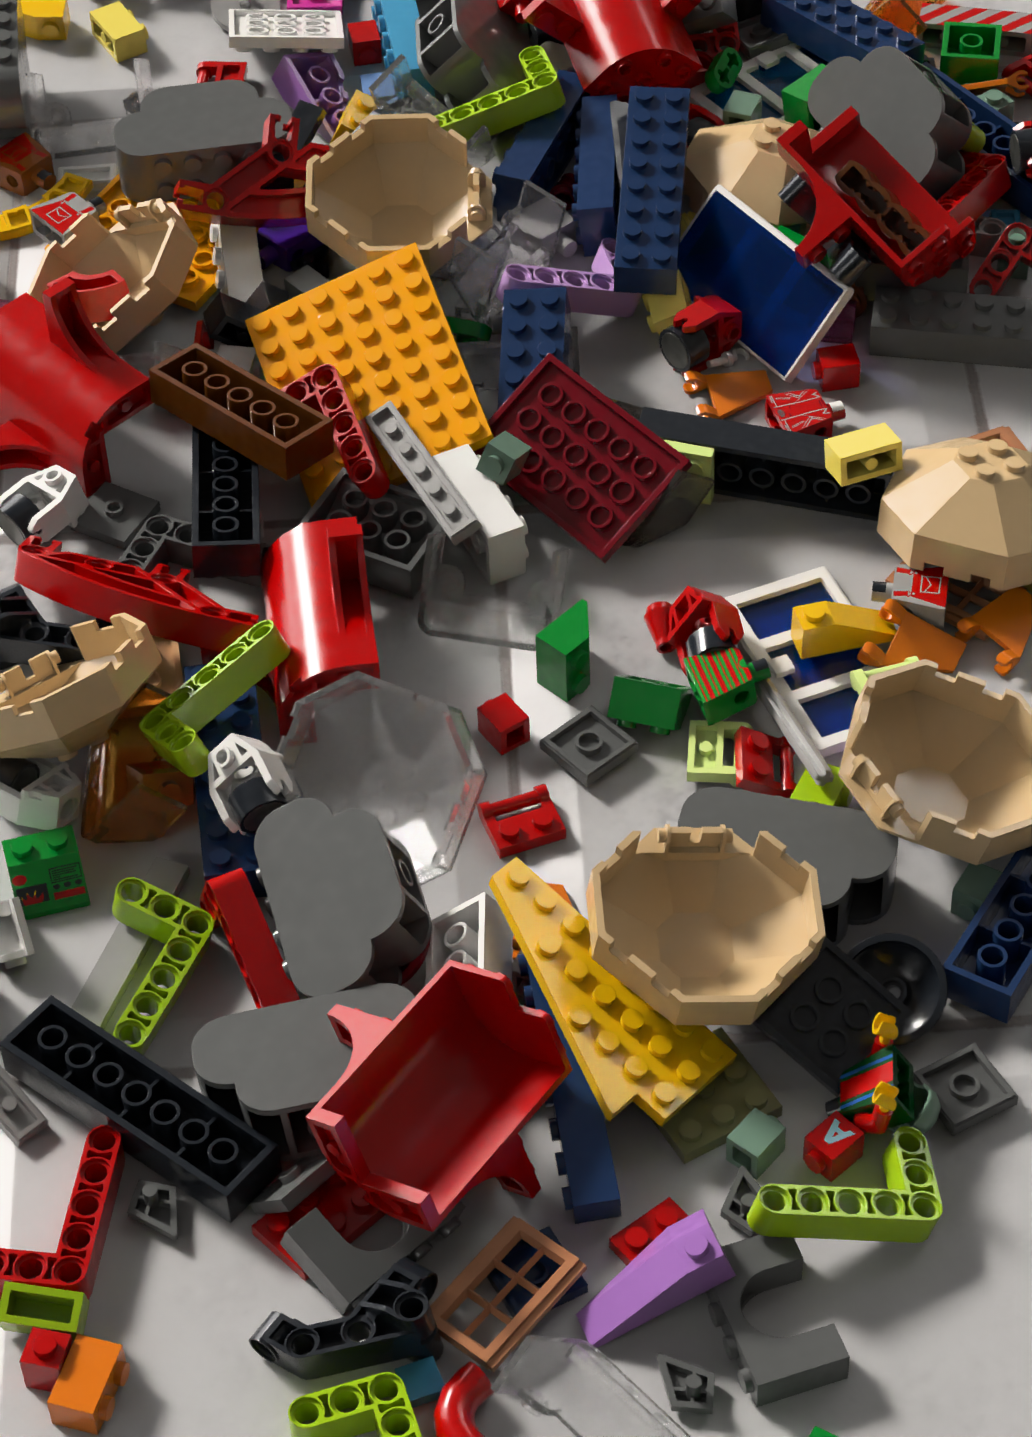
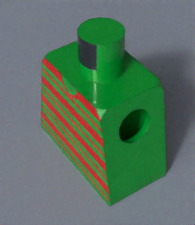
M735 647L683 659L689 685L708 726L754 705L758 700L754 683L771 678V672L765 658L746 664L740 650Z

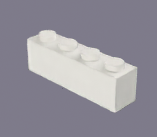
M211 224L210 242H215L212 260L213 265H218L215 277L216 288L221 289V292L246 302L263 281L256 227Z

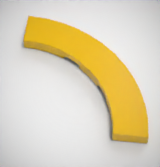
M66 172L50 190L42 195V199L29 206L25 204L2 211L0 215V241L11 240L34 233L30 208L68 192H75L85 199L93 189L92 180Z

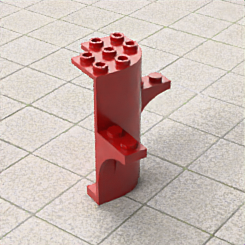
M533 0L521 12L525 21L564 43L583 90L593 96L617 94L618 101L628 103L630 86L680 88L703 67L682 22V19L702 0Z
M852 106L846 109L811 140L808 127L801 120L797 121L776 139L781 158L811 187L816 198V211L811 228L801 243L794 248L796 259L804 269L812 263L817 264L826 256L827 250L835 243L840 244L846 240L851 230L905 285L916 287L935 276L938 279L943 277L950 270L951 264L959 257L965 258L973 251L976 243L975 220L968 216L959 224L861 125L860 115ZM850 160L872 171L879 179L881 186L894 193L899 199L901 206L912 212L919 219L922 228L932 233L931 236L907 256L901 251L897 241L885 235L879 228L877 221L866 215L859 208L856 199L847 195L839 188L835 175Z
M66 277L42 292L44 304L26 292L0 308V470L30 468L42 471L51 466L58 465L77 476L86 498H88L105 481L111 483L104 434L153 402H151L149 378L121 359L102 340L83 309L75 282Z
M356 516L301 523L296 528L280 536L268 548L261 562L260 578L265 620L273 621L291 648L288 657L256 683L257 686L269 695L275 705L278 715L281 746L316 742L311 695L381 687L379 659L367 581L363 532L361 524H357ZM200 647L202 664H208L221 652Z
M449 959L394 1021L387 1017H378L365 1013L358 1008L352 1009L336 1004L327 1013L339 1041L353 1048L352 1056L341 1078L305 1118L327 1161L346 1183L353 1179L360 1188L366 1191L362 1197L363 1199L395 1219L433 1232L473 1187L487 1179L496 1177L504 1190L533 1199L542 1189L536 1177L535 1168L527 1156L523 1140L518 1133L573 1069L566 1055V1049L561 1043L555 1028L553 1018L544 1010H536L520 1005L513 990V983L506 975Z

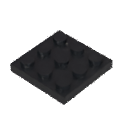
M825 937L817 959L752 1024L833 1095L838 1097L840 1094L841 1074L864 1060L871 1053L874 1039L877 1036L872 1033V1023L877 1013L881 1012L894 1016L896 1019L895 1025L899 1028L912 1011L831 940Z

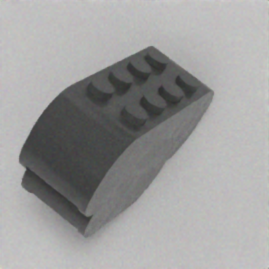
M0 0V139L16 138L24 132L32 137V90L21 0Z
M440 0L427 13L421 14L415 20L418 66L430 85L444 96L449 110L526 80L519 60V54L522 50L530 47L528 24L518 23L514 17L501 11L498 8L497 0ZM500 133L494 134V135L489 136V137H487V138H484V139H482V140H484V141H492V140H494Z
M882 46L872 50L862 61L850 56L834 59L825 66L813 81L808 93V107L811 115L822 126L819 131H822L840 114L852 106L860 115L861 125L936 201L965 175V162L959 151L966 144L972 130L971 113L967 106L927 66L917 62L895 47Z
M221 80L156 89L147 94L141 101V112L123 117L116 123L113 130L122 192L127 198L136 202H145L159 198L163 201L177 200V198H173L174 187L180 179L212 184L225 175L226 172H229L262 148L264 122L270 113L281 115V121H277L275 124V137L286 140L288 132L282 129L283 124H287L292 117L291 110L287 104L278 99L259 98L255 87L241 80ZM277 151L272 152L273 155L280 153ZM180 194V198L182 199L194 198Z
M708 787L698 790L690 795L682 806L678 827H719L720 824H725L726 828H732L733 833L753 848L755 847L759 831H768L787 846L785 853L799 864L805 860L817 869L825 937L835 945L843 940L849 924L864 925L875 922L883 917L891 906L895 888L898 837L878 830L865 811L727 787Z
M300 798L268 814L259 825L254 839V850L259 868L256 869V875L260 884L266 889L268 898L264 900V903L277 929L273 930V934L278 946L284 952L286 960L282 962V966L288 979L308 998L379 983H392L401 986V967L412 962L424 951L432 931L430 914L408 849L399 840L391 837L373 814L362 809H349L334 815L332 810L322 801L314 798Z
M379 983L216 1018L205 1024L196 1033L191 1046L193 1065L201 1093L247 1123L251 1128L253 1127L277 1143L281 1161L322 1154L305 1117L341 1078L350 1062L353 1050L350 1046L339 1041L327 1013L336 1004L352 1009L358 1008L365 1013L378 1017H387L394 1021L415 996L403 986L392 983Z

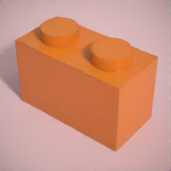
M81 1334L76 1335L47 1401L52 1424L95 1435L99 1434L103 1422L109 1421L115 1408L114 1397L118 1387H123L129 1376L130 1364L126 1362L123 1345Z

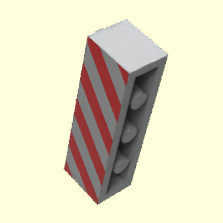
M922 3L917 38L925 42V47L942 49L945 21L1002 25L1000 55L1026 57L1031 54L1032 13Z

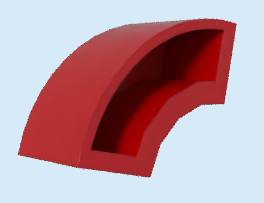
M113 269L93 275H84L72 271L47 283L49 288L66 277L74 281L80 302L91 323L112 320L114 316L111 314L110 309L128 293L130 294L126 280Z

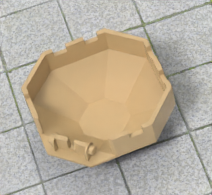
M430 113L368 115L360 121L361 128L352 135L346 131L329 144L330 151L321 158L315 154L307 160L305 210L308 232L356 268H360L416 242L429 275H432L493 227L492 179L487 177L482 169L473 167L468 163L466 138L453 129L445 131L439 126V119Z
M769 117L699 129L687 148L683 195L690 197L689 207L693 212L697 214L715 186L722 185L776 229L781 225L785 227L801 224L799 234L806 236L811 225L778 196V193L796 172L779 155L776 139L792 127L794 123ZM808 128L810 140L820 131ZM724 204L720 209V218L725 219L727 224L745 228L747 221Z
M159 198L140 202L136 208L132 204L120 205L113 214L115 220L119 222L109 231L92 215L84 213L69 227L70 231L74 234L62 245L55 240L46 248L28 294L44 304L42 292L48 289L47 283L72 271L84 275L100 274L112 269L126 280L130 294L128 293L110 309L111 314L114 316L112 320L91 323L102 340L116 354L150 325L155 326L160 323L164 312L177 299L197 251L198 244L174 202L165 203Z
M967 437L907 449L902 457L903 470L896 471L893 474L881 497L877 532L910 568L921 571L924 570L925 563L944 567L943 576L965 582H970L972 575L990 579L989 588L1001 591L1032 584V452L1009 447L1005 441L1000 439L983 441Z
M125 612L112 615L110 617L112 626L99 628L96 620L75 624L70 629L84 659L57 666L61 662L57 651L49 652L46 650L28 660L34 675L25 678L19 665L1 673L0 693L4 691L5 693L0 695V758L57 757L60 762H64L74 758L78 754L79 749L89 744L93 746L106 741L109 738L107 731L114 725L163 661L147 624Z
M927 659L869 676L855 703L838 776L877 829L974 865H979L1032 846V708L1023 696L1007 688L1003 695L984 689L986 685L985 680L960 671L956 678L937 672L939 664Z
M665 824L664 828H653L641 841H639L641 831H632L616 846L615 853L605 862L601 860L591 871L586 899L592 959L674 1025H751L818 957L826 933L817 869L805 860L799 864L785 853L787 846L768 831H759L754 848L733 833L732 828H726L725 824H720L719 827L702 828L670 827V824Z

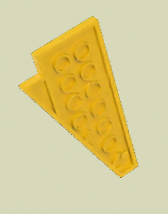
M517 856L492 875L489 886L607 1120L611 1121L633 1101L662 1127L733 1063L737 1054L705 1025H674L594 961L591 952L589 921Z

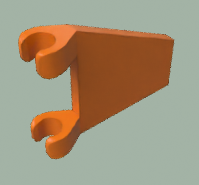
M1019 70L1008 78L961 86L974 95H981L995 87L1013 98H1022L1025 92L1017 93L1014 89L1024 91L1029 87L1027 84L1019 85L1018 83L1022 84L1025 80L1017 78L1019 76H1027L1028 72Z
M766 370L708 375L697 371H687L684 374L685 381L687 382L683 384L685 393L690 395L696 394L707 388L713 407L707 404L697 405L696 413L698 416L722 420L765 399L766 395L773 394Z
M1023 587L1009 589L971 617H965L958 621L956 627L959 631L955 632L954 637L966 643L981 629L1005 649L997 655L996 661L998 664L994 666V670L1001 676L1007 675L1019 663L1032 631V595Z
M886 600L879 611V617L900 626L886 654L876 644L866 642L857 655L858 661L869 666L881 668L902 663L905 658L917 656L919 660L927 659L938 663L937 672L953 673L967 644L911 614L896 600Z

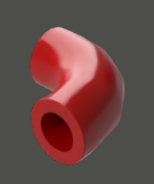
M471 1361L459 1368L442 1387L434 1412L436 1437H485L476 1426L475 1414L482 1403L493 1395L494 1390L486 1374Z

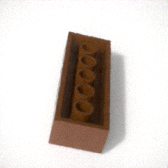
M198 343L190 345L148 369L151 402L286 481L334 452L333 420Z

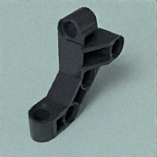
M19 583L0 590V670H4L17 663L29 665V659L46 650L49 652L57 651L61 658V662L57 666L84 659L70 629L73 625L46 622ZM99 618L94 619L99 628L112 626L111 622Z
M404 1257L397 1263H394L388 1272L380 1277L349 1316L306 1325L283 1313L272 1311L249 1338V1343L261 1357L304 1380L317 1379L406 1358L416 1362L433 1356L436 1362L443 1354L444 1345L429 1300L437 1288L438 1276L435 1272Z

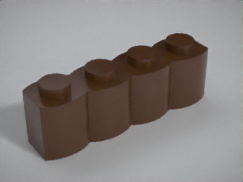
M850 160L835 175L839 188L847 195L856 199L859 208L866 215L877 221L879 228L885 235L897 241L899 248L906 256L932 235L931 232L922 228L921 222L912 212L901 206L899 199L894 193L881 186L877 176L866 167Z

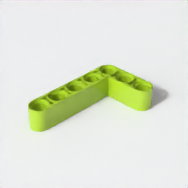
M538 45L530 46L520 52L519 60L526 80L435 115L434 117L439 119V126L445 131L453 129L466 138L467 145L561 108L566 102L557 73L544 48Z
M263 620L250 628L147 713L140 721V730L158 755L188 777H197L208 770V754L210 752L196 733L283 662L290 654L291 648L273 621Z
M127 877L122 879L116 887L112 906L114 917L121 923L165 944L117 1022L113 1032V1036L120 1041L128 1040L135 1043L127 1045L144 1056L207 952L214 928V920L207 911L139 878ZM158 915H163V916H166V917H168V918H162V917H159ZM191 931H196V932H199L200 934H195V933H192ZM174 958H181L184 961H178ZM157 985H164L168 988L163 989L158 987ZM144 1012H145V1013L150 1014L151 1016H144V1015H141L140 1013H144Z
M902 1126L895 1131L882 1156V1165L888 1189L766 1184L760 1188L747 1214L749 1227L755 1233L768 1237L906 1243L924 1242L928 1239L943 1212L942 1201L925 1135L920 1130L910 1126Z
M391 1372L378 1373L300 1396L290 1404L288 1409L292 1437H354L376 1430L378 1437H422L404 1382L398 1375ZM384 1397H394L390 1401L380 1400ZM347 1408L355 1409V1410H353V1411H351V1412H347V1413L340 1412V1411H342V1410H344V1409H347ZM305 1420L315 1421L311 1424H301ZM396 1431L406 1432L399 1436L392 1435Z

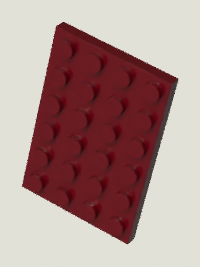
M551 353L545 356L488 420L494 438L507 431L532 447L520 474L505 485L604 564L692 467L689 459ZM486 446L475 450L474 453L482 456Z

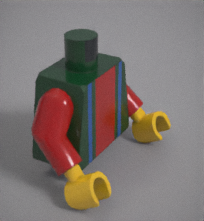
M881 1012L877 1013L872 1023V1033L877 1036L874 1039L871 1053L864 1060L841 1074L840 1096L825 1103L828 1117L837 1110L865 1134L881 1135L887 1131V1128L914 1121L913 1066L893 1045V1040L899 1034L894 1016Z

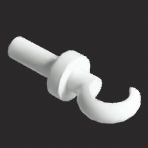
M735 348L731 353L726 351L721 354V357L708 360L706 364L708 368L720 365L731 367L734 361L738 360L737 354L744 355L746 361L750 359V354L743 348Z

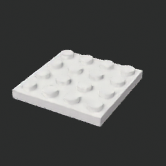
M229 9V48H235L237 52H250L252 48H263L265 52L275 53L280 52L281 48L292 49L296 53L309 52V49H321L323 53H336L338 49H344L341 10Z

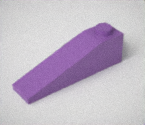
M320 51L283 55L271 78L283 100L291 108L295 109L299 100L324 108L327 114L317 132L330 144L349 100L348 92L344 91L343 82L345 77L343 70L333 53H323Z
M701 1209L668 1226L576 1314L592 1350L736 1276L705 1211Z

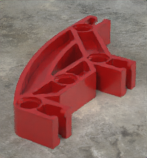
M270 113L264 122L262 148L212 184L180 179L174 187L173 198H177L175 204L184 219L211 224L257 228L306 225V187L275 190L263 188L280 176L306 181L307 160L315 154L321 158L330 151L329 145L310 142L301 150H297L300 118L291 117L287 124H283L282 130L288 132L286 140L277 139L275 137V124L277 121H281V115ZM272 152H280L284 156L285 161H277L273 157ZM180 194L197 198L198 204H183ZM207 199H213L218 202L220 209H211L207 204Z
M30 535L18 547L14 580L17 583L53 601L111 622L110 617L112 615L125 612L146 623L153 636L222 652L259 621V615L224 608L189 584L191 570L181 568L180 574L174 576L169 574V565L158 563L148 573L140 567L74 552H61V541L53 540L52 545L49 547L39 546L42 544V538Z

